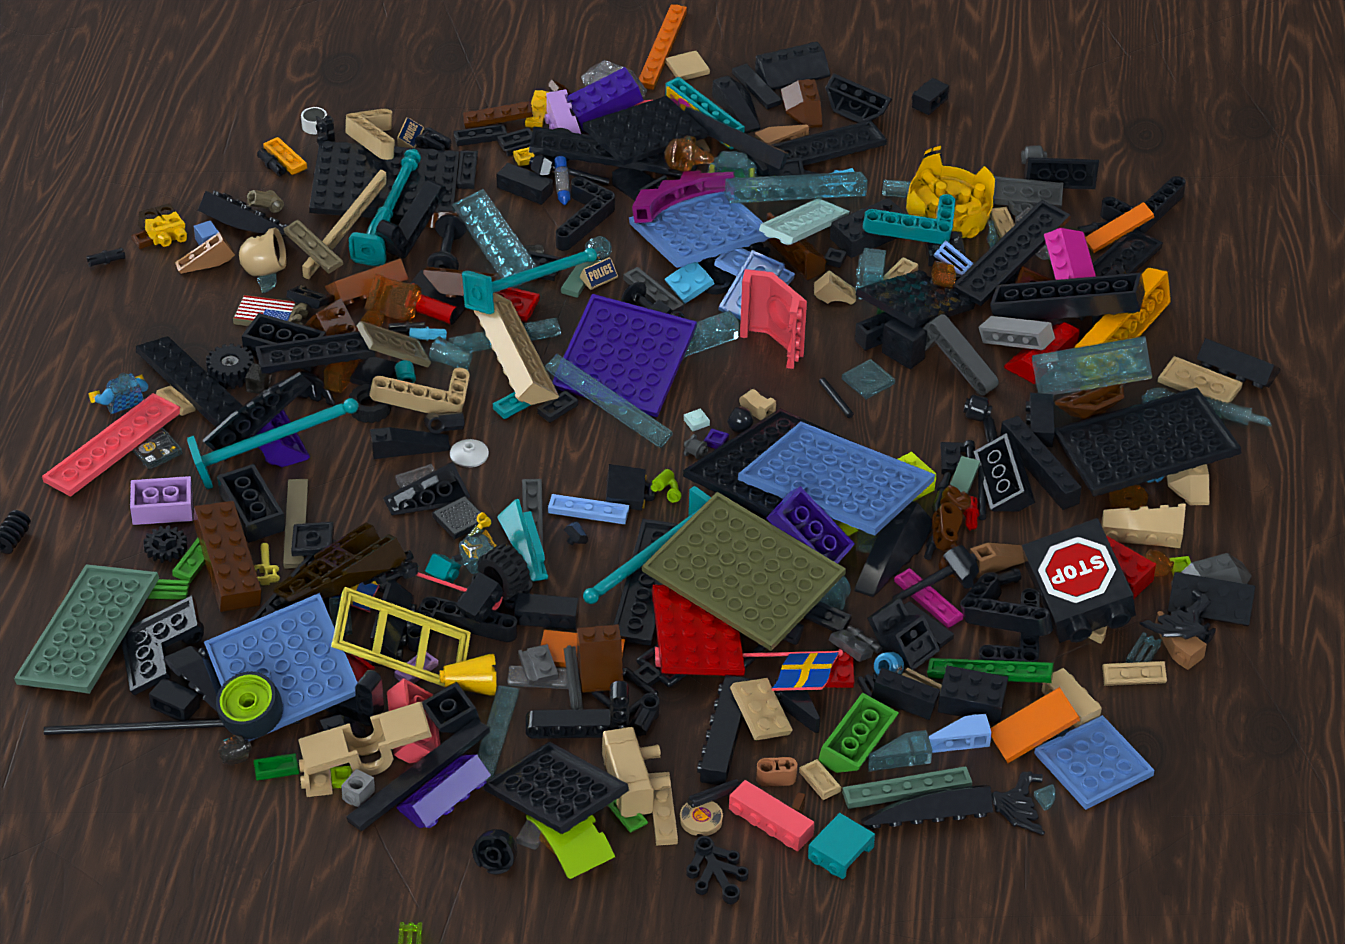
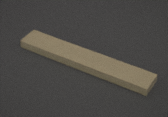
M288 479L284 569L297 568L305 558V556L292 557L291 546L294 524H306L308 479Z

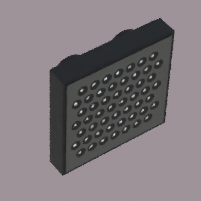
M463 496L433 511L432 517L455 540L476 529L479 524L477 516L481 512L466 496Z

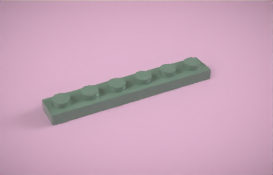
M965 766L843 787L842 794L847 808L851 809L903 800L941 789L972 786V780Z

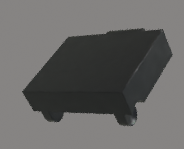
M609 464L605 502L629 505V509L642 511L645 501H653L655 499V492L651 490L652 483L646 482V469Z

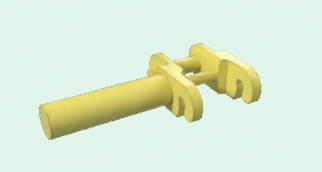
M262 543V564L255 565L254 568L256 572L259 569L260 573L265 574L264 576L257 577L260 584L270 585L271 582H278L280 580V576L277 575L279 567L277 565H270L269 545Z

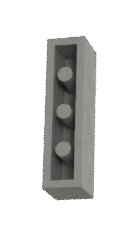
M990 316L979 326L982 341L987 344L1044 350L1055 339L1051 322Z

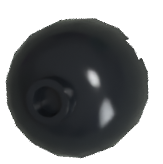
M502 829L485 831L476 840L472 849L476 864L480 868L483 866L489 869L487 872L490 874L507 872L514 864L518 853L514 838Z

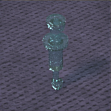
M994 221L988 222L990 228L988 229L987 242L990 248L999 241V237L993 227Z

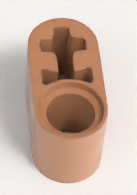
M778 757L763 758L758 761L756 781L759 785L765 787L790 786L796 782L797 762L795 759Z

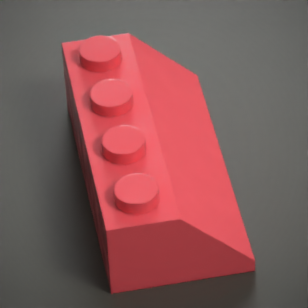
M403 678L387 691L388 709L391 711L422 702L434 694ZM425 710L432 737L393 749V755L407 763H417L440 745L439 729Z

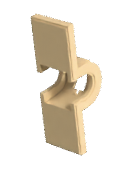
M422 702L370 717L374 731L366 738L355 737L349 723L298 739L307 774L310 775L345 763H350L353 772L358 769L370 776L385 771L394 760L391 749L432 737ZM380 750L381 758L379 760L366 764L360 761L359 756L370 755Z

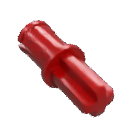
M970 496L971 505L964 512L966 526L970 531L977 528V518L979 516V510L977 509L978 499L974 498V496Z

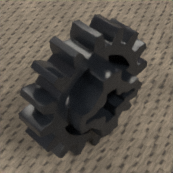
M169 525L166 529L159 526L158 531L152 529V534L147 533V538L143 540L144 552L147 553V557H153V561L160 559L161 563L167 559L169 562H172V558L178 560L179 554L184 555V550L188 548L187 537L184 535V531L178 532V527L170 529Z

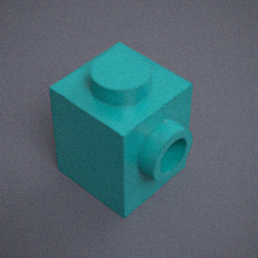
M433 553L425 572L431 574L434 578L453 583L459 576L461 564L442 554Z

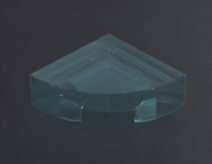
M276 274L258 277L262 293L268 292L275 287L277 282Z
M1053 784L1034 791V797L1044 811L1049 809L1055 801V787Z

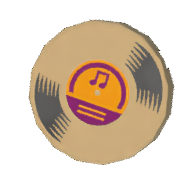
M711 801L695 808H691L686 803L682 807L680 823L683 829L691 835L703 834V836H709L721 828L723 813L717 803Z

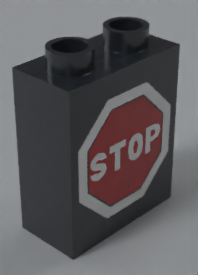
M1098 518L1022 545L1025 567L1035 589L1039 592L1043 607L1049 611L1053 630L1059 643L1067 640L1081 642L1089 638L1092 631L1106 626L1113 629L1120 628L1126 625L1131 620V617L1136 616L1133 593Z

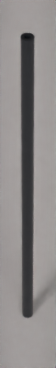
M221 719L44 727V735L225 726ZM300 720L291 724H300Z

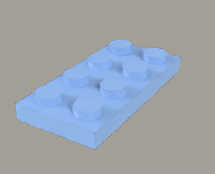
M738 248L733 252L722 253L715 260L714 266L737 276L751 252ZM784 268L779 278L789 285L794 279L795 273Z

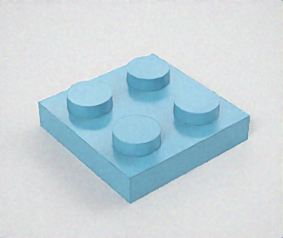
M698 262L687 264L665 278L668 286L684 304L714 285L713 279Z

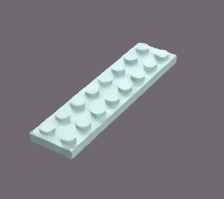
M818 198L762 223L759 231L769 238H777L781 243L791 245L831 226L833 221L849 215L850 211Z

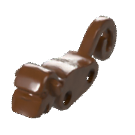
M948 485L943 491L942 499L940 500L941 506L932 516L933 541L941 551L950 550L958 546L956 543L963 519L962 514L971 505L970 496L964 491L960 492L958 488L952 485ZM944 557L938 563L940 570L947 566ZM954 574L948 576V577L956 578V577L954 576Z

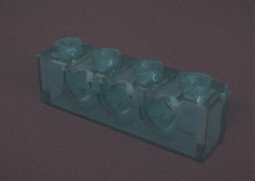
M727 311L698 321L684 357L737 339L739 333V321L731 311Z

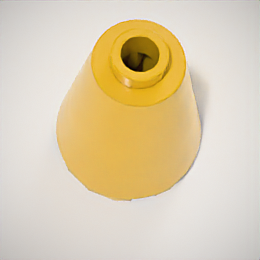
M494 654L444 666L443 670L439 671L440 683H444V687H448L457 682L463 691L495 696L496 671L494 666H492L496 665Z

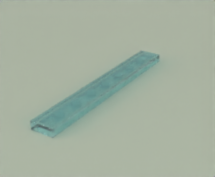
M556 354L545 365V370L661 448L673 435L672 431L559 354Z

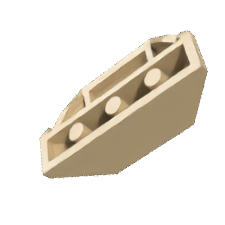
M1207 464L1166 476L1168 487L1185 499L1187 504L1209 505V472Z

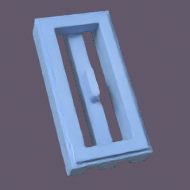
M946 240L934 254L938 260L959 275H963L973 265V262ZM946 247L958 258H960L964 263H966L967 266L965 267L962 263H960L957 259H955L943 248ZM940 252L943 255H945L948 259H950L954 264H956L959 268H961L963 271H960L956 266H954L951 262L944 258L940 254Z

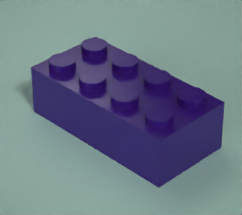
M626 67L567 96V103L572 105L570 112L572 116L576 117L582 131H585L582 129L584 122L630 108L644 101L639 86Z
M801 486L790 491L766 518L775 527L837 564L855 545Z

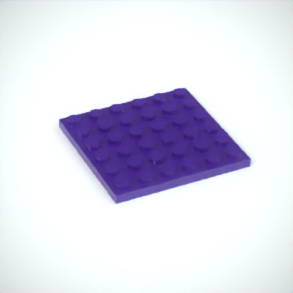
M592 294L552 383L555 389L560 391L566 390L571 394L658 417L695 332L697 322Z

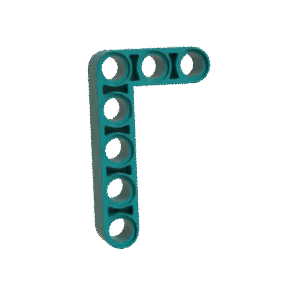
M949 194L940 196L936 219L869 209L865 212L863 229L872 234L943 244L945 240L949 242L953 228L955 198Z

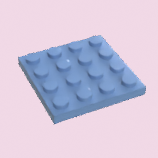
M1103 715L1067 732L1063 737H1057L1036 747L1034 754L1085 810L1154 776L1155 771Z

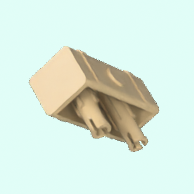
M633 727L604 731L602 738V756L605 769H607L609 774L626 782L629 787L628 792L619 799H616L617 808L624 818L637 816L638 813L642 815L652 813L654 791L671 788L669 775L655 778L649 777L644 760L661 758L660 747L657 744L640 748Z

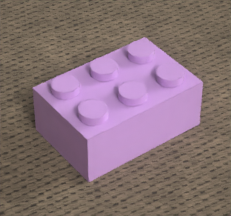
M191 476L131 480L130 509L133 525L193 521Z

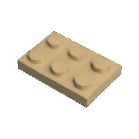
M768 678L736 682L731 685L730 689L754 740L790 735L793 730L775 692L772 691Z

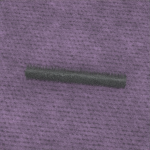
M569 645L567 648H564L570 705L571 710H582L583 702L576 647Z

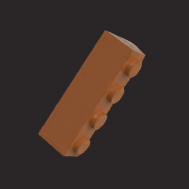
M398 259L337 280L325 286L329 294L334 295V301L341 298L346 306L354 303L355 298L360 297L363 300L371 297L370 293L376 291L377 294L388 291L387 287L393 285V288L404 285L403 281L408 280V276L402 260Z

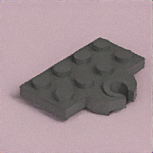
M994 176L993 204L1008 205L1009 211L1017 217L1021 218L1022 211L1029 212L1041 200L1059 209L1062 207L1064 183Z

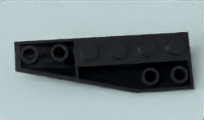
M213 190V192L205 191L197 210L220 222L242 230L266 234L268 229L277 228L282 237H288L284 233V228L288 224L282 225L280 220L273 217L268 218L265 213L251 209L252 207L246 205V202L233 199L231 195L223 192L221 193Z

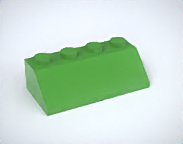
M862 693L822 746L818 760L823 766L836 773L859 770L894 722L899 712Z

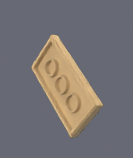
M1176 356L1171 359L1158 377L1159 383L1181 392L1197 387L1209 403L1224 409L1228 408L1243 384L1240 381Z

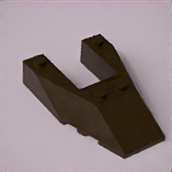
M365 522L316 553L313 562L308 566L303 564L299 567L300 572L297 575L287 577L273 589V592L288 602L301 601L320 593L321 598L338 596L342 594L345 587L352 588L380 573L396 568L407 557L396 537L388 534L380 539L374 526Z

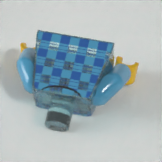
M121 373L118 378L107 382L106 389L102 394H100L99 390L88 394L91 403L96 402L106 405L110 414H114L144 400L142 392L148 389V384L142 374L135 377L133 373Z

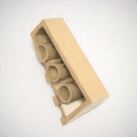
M1186 503L1178 504V507L1160 505V508L1148 509L1147 506L1140 507L1138 510H1131L1130 508L1104 510L1101 526L1106 536L1117 542L1180 548L1183 537Z

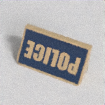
M406 117L397 138L398 146L416 148L415 138L418 135H422L424 127Z
M609 257L584 268L580 278L592 290L617 279L618 274Z

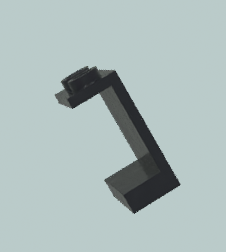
M620 167L612 172V185L634 201L640 190L658 189L662 180H667L665 175L655 180L643 171Z

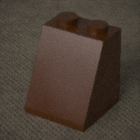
M618 624L577 628V662L582 692L610 690V685L613 682L623 681L622 646Z

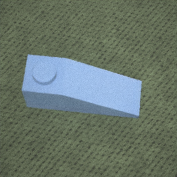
M986 714L964 716L928 736L927 752L935 753L990 747L992 732Z

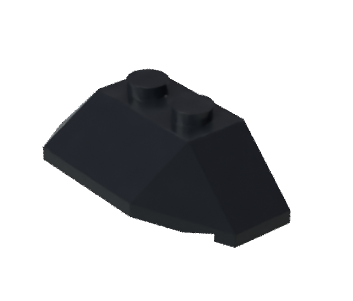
M834 73L825 87L833 112L857 123L872 121L883 115L892 101V98Z

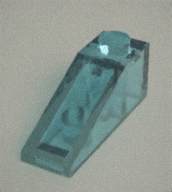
M927 731L905 733L869 755L868 770L876 771L931 763L932 747Z

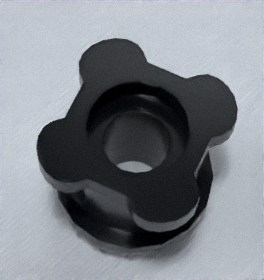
M762 242L751 244L747 249L750 252L753 250L767 257L770 252V248L764 247Z

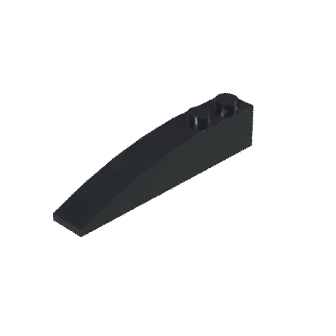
M301 372L280 381L231 414L202 441L213 451L253 437L312 383Z

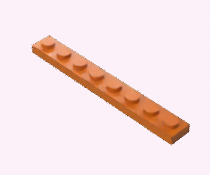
M670 5L637 81V85L640 88L654 90L665 65V58H668L687 13V7Z

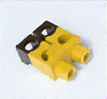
M170 203L157 206L155 209L150 208L139 211L138 226L141 230H146L155 245L161 244L163 247L170 246L173 240H177L180 243L187 240L185 222ZM151 214V218L146 217V215Z

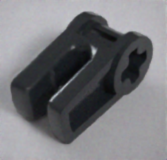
M430 127L425 128L422 132L423 134L415 138V143L420 149L449 150L452 144L450 138Z

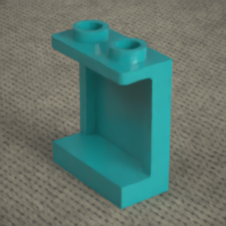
M839 813L809 844L808 858L814 864L828 870L832 875L844 879L847 868L864 850L869 853L874 848L875 833Z

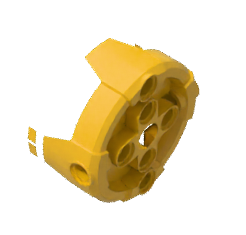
M941 146L934 147L933 151L940 150ZM932 148L926 150L925 154L931 152ZM940 154L930 155L923 158L915 177L910 183L907 194V212L909 215L936 219L940 196L944 194L952 195L955 198L952 231H961L962 238H973L984 230L990 218L993 207L995 178L985 166L974 175L961 168L943 166Z

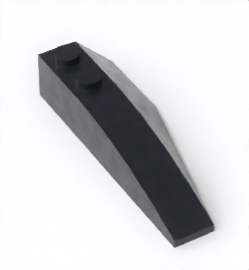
M912 501L881 529L858 579L855 592L874 597L888 583L892 576H896L899 573L900 568L904 564L907 565L911 561V557L922 550L933 528L932 519L917 502Z

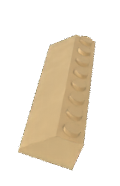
M493 293L494 313L486 314L474 310V313L478 316L480 325L484 328L485 335L492 344L491 348L498 356L497 360L502 364L503 372L508 377L509 384L516 393L515 397L520 402H526L530 405L557 399L559 395L512 302L497 293Z

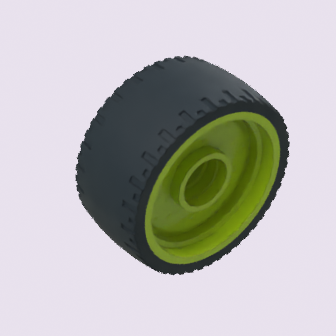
M247 671L232 676L221 686L216 697L217 712L222 723L230 733L239 738L256 739L264 736L276 727L283 714V703L277 687L266 675L259 672Z

